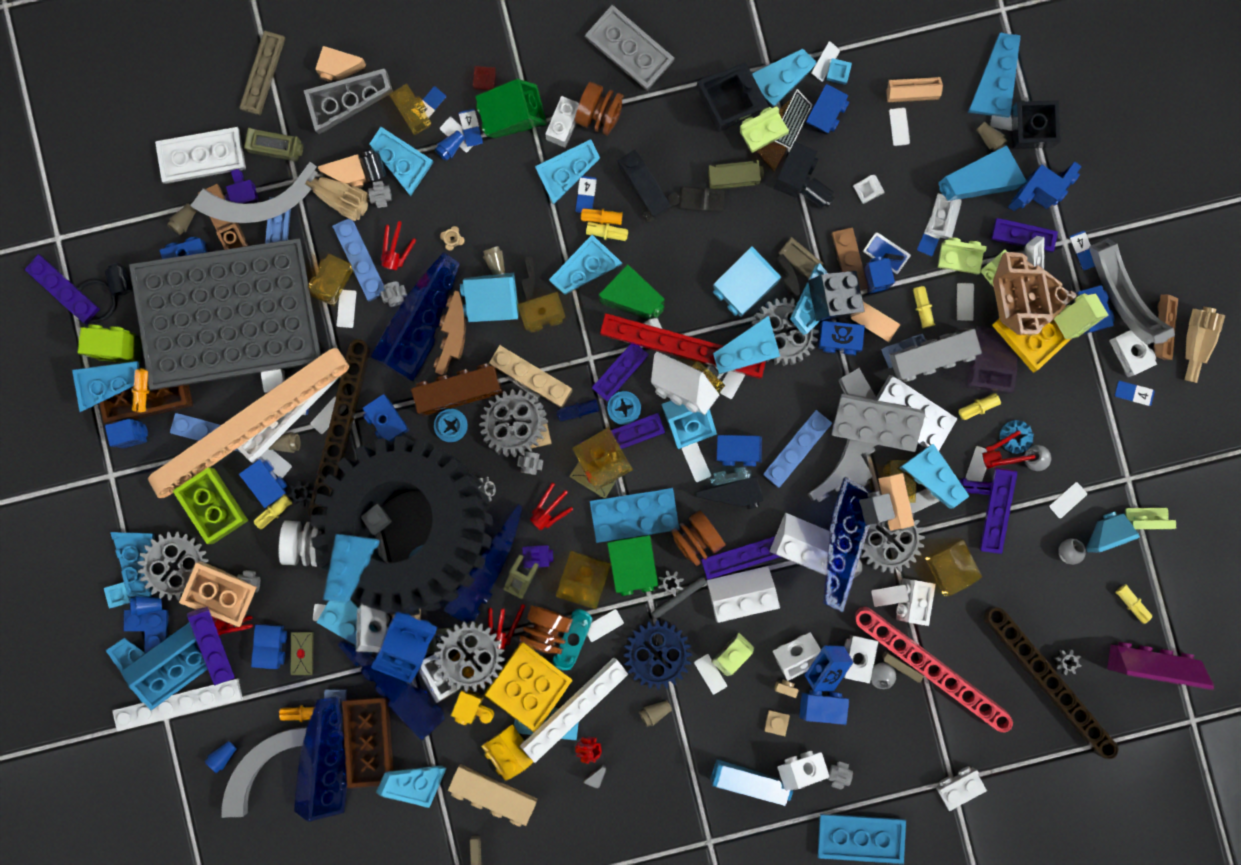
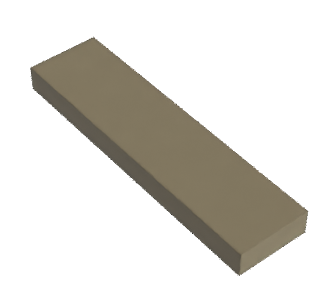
M264 30L239 107L240 110L261 116L285 42L284 36Z

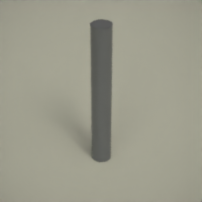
M700 577L676 596L651 612L654 618L658 619L707 583L704 577Z

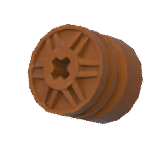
M590 81L580 100L574 122L588 128L594 120L596 121V132H599L604 124L603 134L608 136L619 119L622 110L623 94L617 93L613 101L614 90H609L607 95L603 97V86Z
M701 510L689 517L692 525L690 529L683 523L679 524L684 532L682 535L676 528L671 530L676 545L683 555L693 562L695 566L701 564L696 557L698 553L704 560L708 559L704 551L705 548L708 547L713 553H716L725 546L724 541Z
M531 605L527 619L535 623L534 627L524 626L523 630L530 633L531 636L521 635L520 641L533 649L545 653L561 654L563 648L554 644L555 642L565 644L566 640L558 636V633H568L573 619L551 610Z

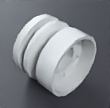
M285 520L282 524L279 539L280 563L282 565H297L301 556L303 566H309L311 562L312 567H319L316 559L324 553L313 548L311 537L321 535V530L311 526V522H307L302 531L300 521Z

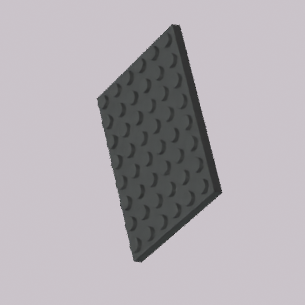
M300 238L129 264L150 390L304 366L321 356Z

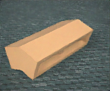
M941 77L889 80L887 102L939 99L943 87Z
M903 473L879 478L882 495L889 493L895 514L894 519L888 520L890 531L915 526Z

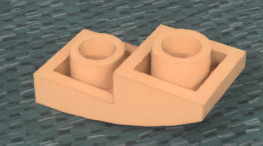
M863 302L865 312L855 315L851 319L860 325H865V328L890 342L900 324Z

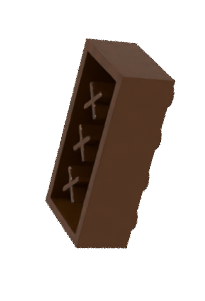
M486 363L477 366V370L471 372L465 369L456 372L457 376L454 377L444 375L437 377L436 382L433 383L423 381L415 384L416 387L412 388L411 391L418 414L424 417L446 409L503 394L496 368Z
M189 384L157 390L149 389V393L146 396L145 412H138V408L136 412L132 410L133 393L131 389L133 387L99 403L103 423L112 424L127 419H140L193 406Z
M389 696L345 699L342 701L347 788L379 786L385 772L393 771Z

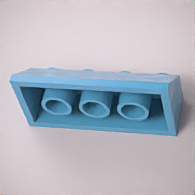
M189 622L129 665L121 673L128 686L152 711L208 668Z

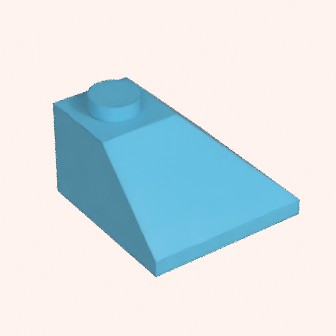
M672 401L661 404L678 449L717 435L710 409L704 415L700 412L693 413L685 405L681 404V406H678Z
M1115 511L1103 515L1104 519L1097 522L1086 550L1087 552H1103L1140 538V536L1124 514H1116Z

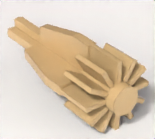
M324 177L319 178V180L314 178L311 183L309 181L305 182L307 186L312 188L313 193L337 210L341 215L353 221H356V219L360 220V215L363 216L368 208V202L370 201L368 199V192L355 186L350 187L341 181Z
M1214 308L1192 309L1186 338V359H1189L1184 379L1186 381L1197 383L1202 363L1208 362L1218 342L1225 315L1216 313Z

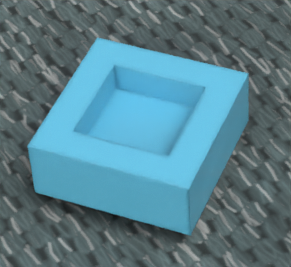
M832 58L826 80L846 85L852 63Z
M124 582L104 588L109 608L130 603L131 597H128Z

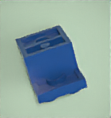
M1073 162L1058 176L1041 164L1030 174L1027 182L1020 188L1008 208L1015 212L1019 207L1023 209L1032 199L1046 209L1051 205L1056 206L1067 195L1068 191L1066 189L1071 184L1073 185L1080 176L1077 172L1081 166Z
M396 612L385 632L379 652L371 668L411 683L422 666L427 648L435 635L437 627L428 621L415 619L407 613Z

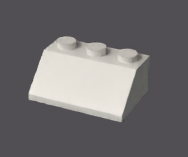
M659 352L654 354L651 383L656 388L655 392L664 399L666 397L670 398L678 406H681V404L685 405L693 413L700 412L705 415L719 394L703 372Z
M785 513L769 552L833 578L841 560L842 536Z
M768 566L707 580L716 622L780 608L775 585Z

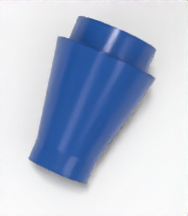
M456 130L453 134L437 143L435 151L445 161L449 158L452 159L461 143L465 140V137Z
M135 595V598H130L131 615H136V617L162 610L160 598Z
M227 741L224 745L207 755L208 758L205 760V763L217 773L219 770L224 769L237 748Z

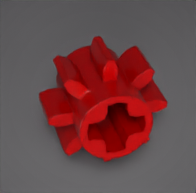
M582 737L575 747L576 757H580V762L595 763L602 752L601 743H597L594 737Z

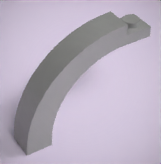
M309 162L293 185L280 195L267 201L249 204L231 202L215 196L203 188L191 204V207L210 217L228 222L251 223L268 220L288 211L308 194L312 188L307 186L305 182L309 181L311 183L318 173L315 171L317 166Z
M1105 239L1089 246L1103 287L1115 309L1130 330L1147 345L1152 342L1155 344L1164 343L1169 338L1175 336L1174 328L1157 318L1140 298L1127 274L1118 244L1110 239Z
M301 726L279 732L258 744L245 755L232 773L224 793L221 818L243 817L248 813V798L252 783L260 769L271 757L292 747L328 745L331 743V736L321 735V730L312 731V734H310V726Z

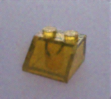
M609 427L572 448L596 491L633 470Z
M964 539L925 557L944 596H951L982 578Z
M571 551L556 597L597 609L611 564Z

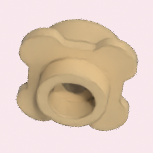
M456 226L440 234L441 240H444L445 247L449 251H452L457 245L464 244L465 240L460 236L459 228Z

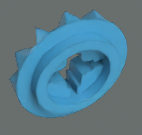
M618 392L608 402V414L618 424H630L636 421L640 415V401L630 392ZM622 399L625 405H633V407L627 410V417H625L622 411H615L621 407Z
M456 409L443 410L434 421L435 433L441 440L446 442H457L464 437L468 430L467 419L463 413ZM458 419L455 423L458 431L450 429L445 433L448 426L444 420L453 422Z
M1019 420L1006 423L1000 431V441L1018 430L1021 431L1022 435H1025L1019 439V443H1017L1016 439H1012L1002 445L1008 452L1015 454L1028 450L1033 443L1034 435L1030 426L1024 421Z

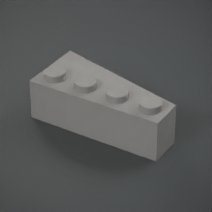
M385 68L304 90L314 129L318 134L323 133L393 93L388 72Z
M960 328L955 330V333L941 335L938 341L937 339L922 342L920 347L915 345L889 354L896 378L907 382L916 379L918 374L929 375L935 373L936 368L943 366L946 369L956 366L955 362L963 360V362H968L976 359L975 355L982 354L975 329Z

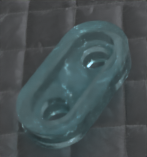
M746 466L735 468V473L727 475L726 471L713 473L714 478H710L711 485L714 487L753 478L751 469L747 470Z

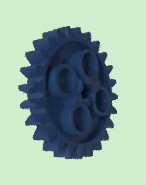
M656 620L655 626H652L650 621H648V628L640 625V632L633 630L635 638H627L631 645L624 646L629 652L624 653L623 656L628 657L630 660L626 661L625 665L632 666L628 673L635 672L636 674L633 679L636 680L640 677L641 686L648 682L649 689L653 684H656L657 690L660 689L661 684H664L667 689L668 682L671 681L676 685V677L681 680L683 679L680 674L681 671L688 673L684 666L691 665V662L686 659V657L692 656V653L686 652V649L690 648L691 644H684L688 637H680L682 630L680 629L675 632V624L668 628L667 621L663 623V626H660L658 620ZM661 634L664 638L663 643L654 645L651 641L653 635ZM644 641H647L656 651L662 650V657L672 665V668L669 669L659 658L653 659L654 653L644 645ZM640 649H645L649 652V657L646 660L642 661L637 658V652ZM670 649H676L679 652L678 658L675 660L668 659L667 652ZM661 664L664 667V672L661 675L653 674L652 668L654 665Z

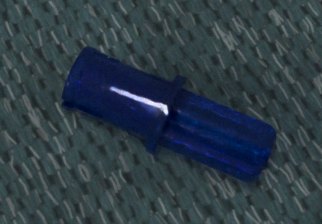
M596 399L580 404L576 402V405L558 409L557 415L561 422L576 417L581 419V416L599 412Z

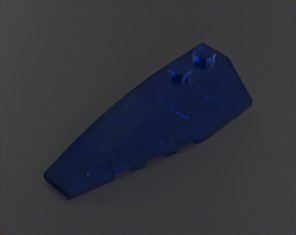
M443 252L430 266L393 316L370 356L372 359L411 381L415 379L434 345L435 338L433 337L436 328L440 326L441 319L439 318L443 307L446 308L448 300L446 297L449 289H452L460 264L458 261Z
M843 477L831 515L823 604L839 612L844 610L870 524H865L860 500L868 498L867 494L873 493L847 477Z
M518 504L503 525L502 531L491 542L490 548L481 556L486 559L483 568L474 567L470 571L469 575L475 579L469 587L461 585L458 588L457 593L459 597L452 602L449 601L444 609L445 612L466 624L470 620H476L480 614L478 608L482 603L486 605L493 594L490 591L500 576L511 552L519 528L523 506Z
M345 640L337 644L354 665H361L363 667L361 672L365 678L371 682L375 681L377 692L390 699L388 705L421 741L445 719L443 716L444 711L437 704L433 705L428 700L430 696L422 688L419 690L413 683H408L372 669L371 666L376 657L373 654L356 651V646Z
M337 696L317 700L304 737L297 775L294 812L307 822L342 814L345 811L347 774L344 758L346 757L342 745L344 736L340 730V723L342 721L339 698Z

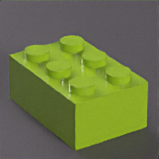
M89 325L88 328H81L78 353L100 361L121 363L138 361L140 364L142 340L136 337L135 333L123 330L124 328L110 327L109 330L99 325Z
M206 468L173 490L206 544L216 543L248 522L247 517L215 468Z

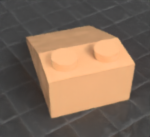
M200 561L195 564L179 603L196 610L208 606L213 617L240 627L257 587L219 568Z

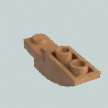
M218 184L206 189L215 196L225 199ZM210 217L225 250L248 246L238 223Z
M455 291L454 295L449 296L446 305L449 307L447 315L443 314L440 321L441 331L448 334V337H444L440 348L443 349L441 357L437 356L433 367L436 369L435 373L440 376L446 375L452 358L460 360L464 348L466 317H464L463 300L458 291Z

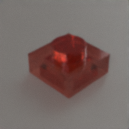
M475 66L473 88L494 89L496 68Z

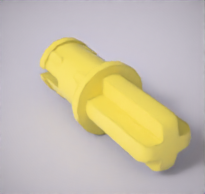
M588 221L586 235L603 237L604 240L611 238L626 241L628 230L609 226L608 223L603 225Z
M924 286L914 288L913 293L917 304L916 311L919 312L922 329L935 326L931 312L932 305L929 304L926 288Z
M992 393L980 400L976 399L974 403L959 409L958 412L962 420H967L977 414H985V411L1001 405V401L996 393Z
M286 494L282 495L271 506H267V509L254 520V524L260 530L264 529L275 518L278 519L279 515L292 505L293 502Z
M1127 584L1116 590L1115 593L1124 601L1127 609L1131 610L1141 623L1145 624L1151 620L1152 615L1141 603V598H1137L1128 588Z

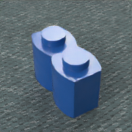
M260 623L255 625L252 667L279 669L280 665L284 664L285 652H282V643H286L287 631L284 630V625Z

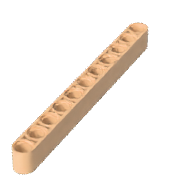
M333 348L325 352L148 477V481L157 497L165 498L174 493V489L217 463L343 375L349 369V365L339 349Z

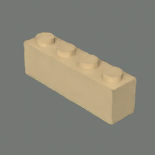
M501 345L489 362L491 366L493 365L500 372L560 408H563L573 391L569 386Z
M462 764L459 765L448 791L452 792L451 796L459 800H463V798L470 800V804L474 807L490 809L492 815L502 818L503 815L510 819L509 822L520 827L522 824L527 825L537 802V798Z

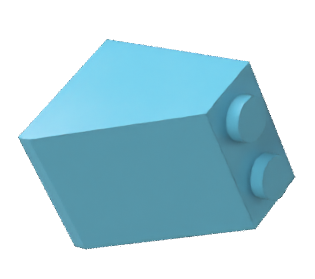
M751 247L714 283L713 293L719 300L722 301L724 299L729 304L727 308L735 316L738 314L742 317L779 282L781 276Z
M514 272L463 279V284H460L461 296H465L466 304L463 305L464 317H468V322L518 319L519 308Z

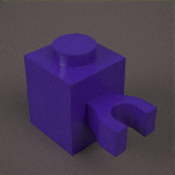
M240 169L232 170L231 174L235 184L226 186L228 192L225 194L226 200L246 204L260 202L255 184L251 180L244 181V176Z
M549 545L523 547L524 568H532L535 563L539 564L538 567H549L550 562H554L553 549L549 550Z

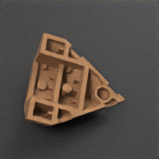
M1005 252L1002 254L993 279L1000 321L1018 335H1037L1046 324L1050 323L1078 295L1073 291L1068 292L1062 287L1063 283L1039 265L1034 266L1028 262V257L1023 253Z

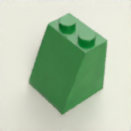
M515 79L475 96L477 101L476 108L482 119V130L486 136L499 138L547 124L536 84Z
M629 265L599 294V301L602 304L650 320L652 317L656 319L664 311L665 299Z
M650 535L608 542L616 593L620 592L621 596L632 595L633 590L641 589L642 593L654 591V587L658 586Z

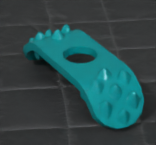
M575 609L572 613L571 618L573 621L569 632L563 636V639L566 640L565 644L560 643L559 646L563 648L562 653H556L553 658V665L558 669L570 670L579 656L592 623L591 615L584 610ZM572 633L577 634L580 639L576 646H571L568 643V637Z

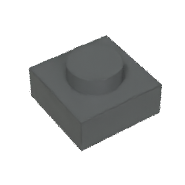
M379 504L361 516L370 532L374 535L392 522Z

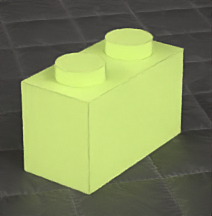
M1084 293L1076 297L1074 304L1067 305L1054 318L1066 340L1079 337L1108 316L1096 294L1086 295Z

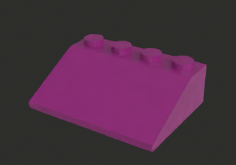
M1118 642V646H1110L1107 670L1214 690V684L1202 660L1194 659L1195 655L1181 652L1180 657L1173 655L1174 651L1160 649V653L1152 652L1153 647L1139 645V649L1131 648L1132 644Z

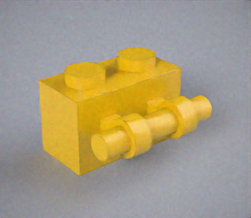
M465 689L460 692L451 716L455 717L456 722L463 725L471 724L475 720L476 715L480 717L481 722L489 723L494 717V711L489 707L481 705L484 695L470 689L465 692Z
M513 724L481 746L485 751L484 755L486 758L492 761L496 767L495 771L505 781L523 772L534 762L520 747L525 741Z

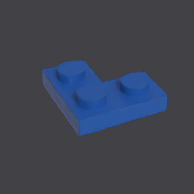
M124 610V631H145L144 653L149 652L168 638L169 610L154 611L137 617L136 615H131L130 610Z

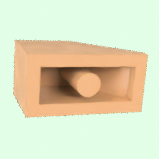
M323 46L315 70L321 79L332 82V79L340 81L364 69L366 64L363 58Z
M358 154L318 166L323 176L341 181L350 187L362 188L365 183H368Z

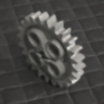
M777 298L773 301V304L770 301L765 304L766 308L762 306L759 309L760 313L754 315L757 320L751 322V325L754 326L769 316V319L776 324V328L773 329L774 334L782 329L787 331L795 328V324L790 323L787 319L788 315L792 316L796 308L794 299L787 303L786 298H783L781 303ZM812 328L805 335L799 330L790 331L787 335L786 333L775 335V340L781 343V349H778L780 357L774 359V364L777 365L781 360L782 365L785 366L789 360L790 364L794 365L796 359L801 362L803 356L808 357L810 355L808 350L812 351L815 348L811 343L818 341L813 335H816L819 331ZM793 335L800 337V344L794 342Z
M512 389L510 395L503 391L502 398L495 395L497 401L494 403L489 400L491 407H484L487 415L480 416L485 421L479 424L484 429L480 433L486 436L483 440L486 444L490 443L489 447L492 450L495 449L497 454L503 451L505 457H508L510 452L513 457H516L518 451L524 456V449L526 448L532 452L531 445L539 446L536 440L544 439L540 433L547 431L543 424L548 423L547 419L543 418L547 415L545 410H542L544 406L538 403L539 400L536 397L532 398L529 392L524 396L522 390L516 394ZM528 409L525 415L520 416L522 410ZM503 411H507L506 416L500 418V414ZM528 429L527 434L520 436L522 430ZM507 431L506 436L500 438L501 432Z
M914 520L915 526L891 531L886 529L884 521L869 525L859 522L858 524L863 528L862 530H856V533L860 534L861 537L855 539V541L861 542V545L856 549L864 551L860 557H868L866 564L874 562L873 569H877L880 565L881 572H885L887 567L890 573L894 572V567L899 572L902 571V565L910 568L908 561L916 563L914 555H921L917 549L918 547H924L923 544L919 543V540L925 538V536L919 535L923 528L916 527L920 521ZM876 525L887 535L893 534L892 540L900 545L904 552H901L894 543H887L888 538L876 529ZM903 532L909 535V541L906 544L900 541V535ZM874 533L880 537V542L877 545H873L870 542V537ZM888 548L895 550V557L891 560L886 557Z
M176 531L174 537H171L170 532H167V538H163L159 534V541L156 542L154 539H151L152 546H144L148 552L140 553L145 558L138 561V564L144 567L139 569L138 573L145 574L140 581L147 580L148 583L145 585V588L147 589L152 586V595L159 591L160 599L164 594H167L168 600H171L172 595H175L177 600H180V594L184 592L195 567L194 565L190 569L184 568L182 565L183 560L192 558L195 564L200 561L206 563L209 560L202 558L206 551L198 550L202 544L194 545V537L188 541L187 533L182 538L179 537L178 531ZM170 545L177 548V554L172 557L165 554L166 547ZM185 550L186 553L177 563L179 568L177 570L173 569L165 581L162 582L161 578L170 568L168 563L175 562L179 554ZM162 563L164 571L160 574H155L152 571L153 564ZM179 575L182 578L181 584L178 586L171 585L169 583L170 577Z
M472 621L470 627H467L466 623L463 622L461 629L455 624L454 632L447 629L449 636H441L444 644L437 643L436 645L441 651L435 652V655L440 656V659L436 660L435 664H441L442 666L437 672H445L442 680L449 677V686L454 682L457 683L456 690H459L461 685H464L465 692L468 691L469 686H472L473 690L476 691L479 684L484 689V682L487 681L492 684L490 677L498 678L495 670H502L503 668L498 662L504 661V658L499 656L500 653L504 652V649L497 648L502 642L494 641L497 636L496 633L491 636L489 635L490 627L485 631L482 630V623L478 628H475L474 621ZM473 635L477 638V644L474 647L466 645L465 638L467 636ZM457 641H460L469 653H475L473 658L483 669L481 672L471 660L466 661L464 659L466 654L457 645ZM452 649L458 650L461 654L459 660L452 661L448 657L449 651ZM488 652L491 655V660L485 664L481 663L478 658L480 653ZM465 666H471L474 669L473 676L465 677L462 674V669Z

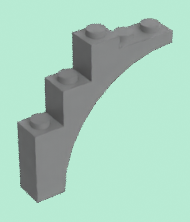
M860 368L838 380L845 395L875 400L876 396ZM847 439L842 456L832 473L819 486L807 493L811 501L815 499L818 502L829 497L828 492L835 489L838 492L847 487V481L851 487L858 486L859 489L869 484L868 479L872 478L873 475L861 454L863 453L864 456H867L876 451L874 447L877 444Z

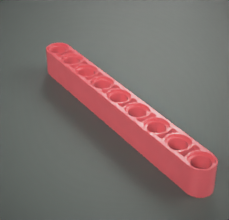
M860 607L856 611L855 619L857 625L997 731L1005 733L1012 728V718L1004 708L872 609ZM867 613L871 618L868 622H861L859 620L860 615ZM885 626L888 628V631L884 635H879L876 633L877 628ZM897 639L905 641L904 646L901 648L894 647L893 643ZM914 652L922 654L921 658L917 661L911 659V655ZM931 665L939 667L936 673H929L928 668ZM948 678L956 679L955 684L952 686L945 685V681ZM965 691L973 692L972 697L969 699L962 698V694ZM982 704H989L990 708L987 711L982 712L979 710ZM999 717H1007V721L1004 724L996 723Z

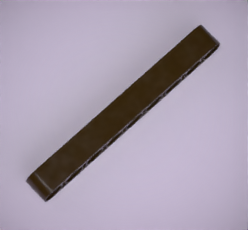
M361 339L353 340L348 346L345 360L349 365V369L341 375L308 510L310 519L312 515H315L316 509L320 507L315 504L317 494H320V490L326 486L329 489L330 495L333 489L324 483L327 477L325 475L326 468L332 466L334 468L333 476L340 478L342 470L337 463L346 454L370 355L369 345ZM360 344L363 345V353L356 355L355 347ZM353 365L359 366V372L356 375L350 374V368ZM348 385H353V394L347 396L345 388ZM347 405L349 413L346 416H341L340 408ZM342 425L344 433L342 436L337 437L335 429L337 426ZM333 446L339 448V454L336 457L330 455V449Z
M999 607L987 608L983 615L985 622L1092 750L1105 759L1115 758L1119 751L1116 742L1006 611ZM994 611H997L1000 616L997 622H993L991 619V614ZM1011 627L1013 636L1007 639L1005 630ZM1025 644L1027 646V651L1025 654L1021 655L1019 653V647L1020 645ZM1036 660H1039L1041 664L1038 671L1033 670V663ZM1053 677L1054 685L1048 688L1046 684L1047 679ZM1064 693H1066L1068 695V701L1065 704H1062L1060 698ZM1081 710L1082 717L1076 721L1074 714L1076 711ZM1094 726L1096 729L1095 735L1089 737L1088 731ZM1108 743L1110 747L1109 751L1107 753H1103L1102 747L1104 744Z

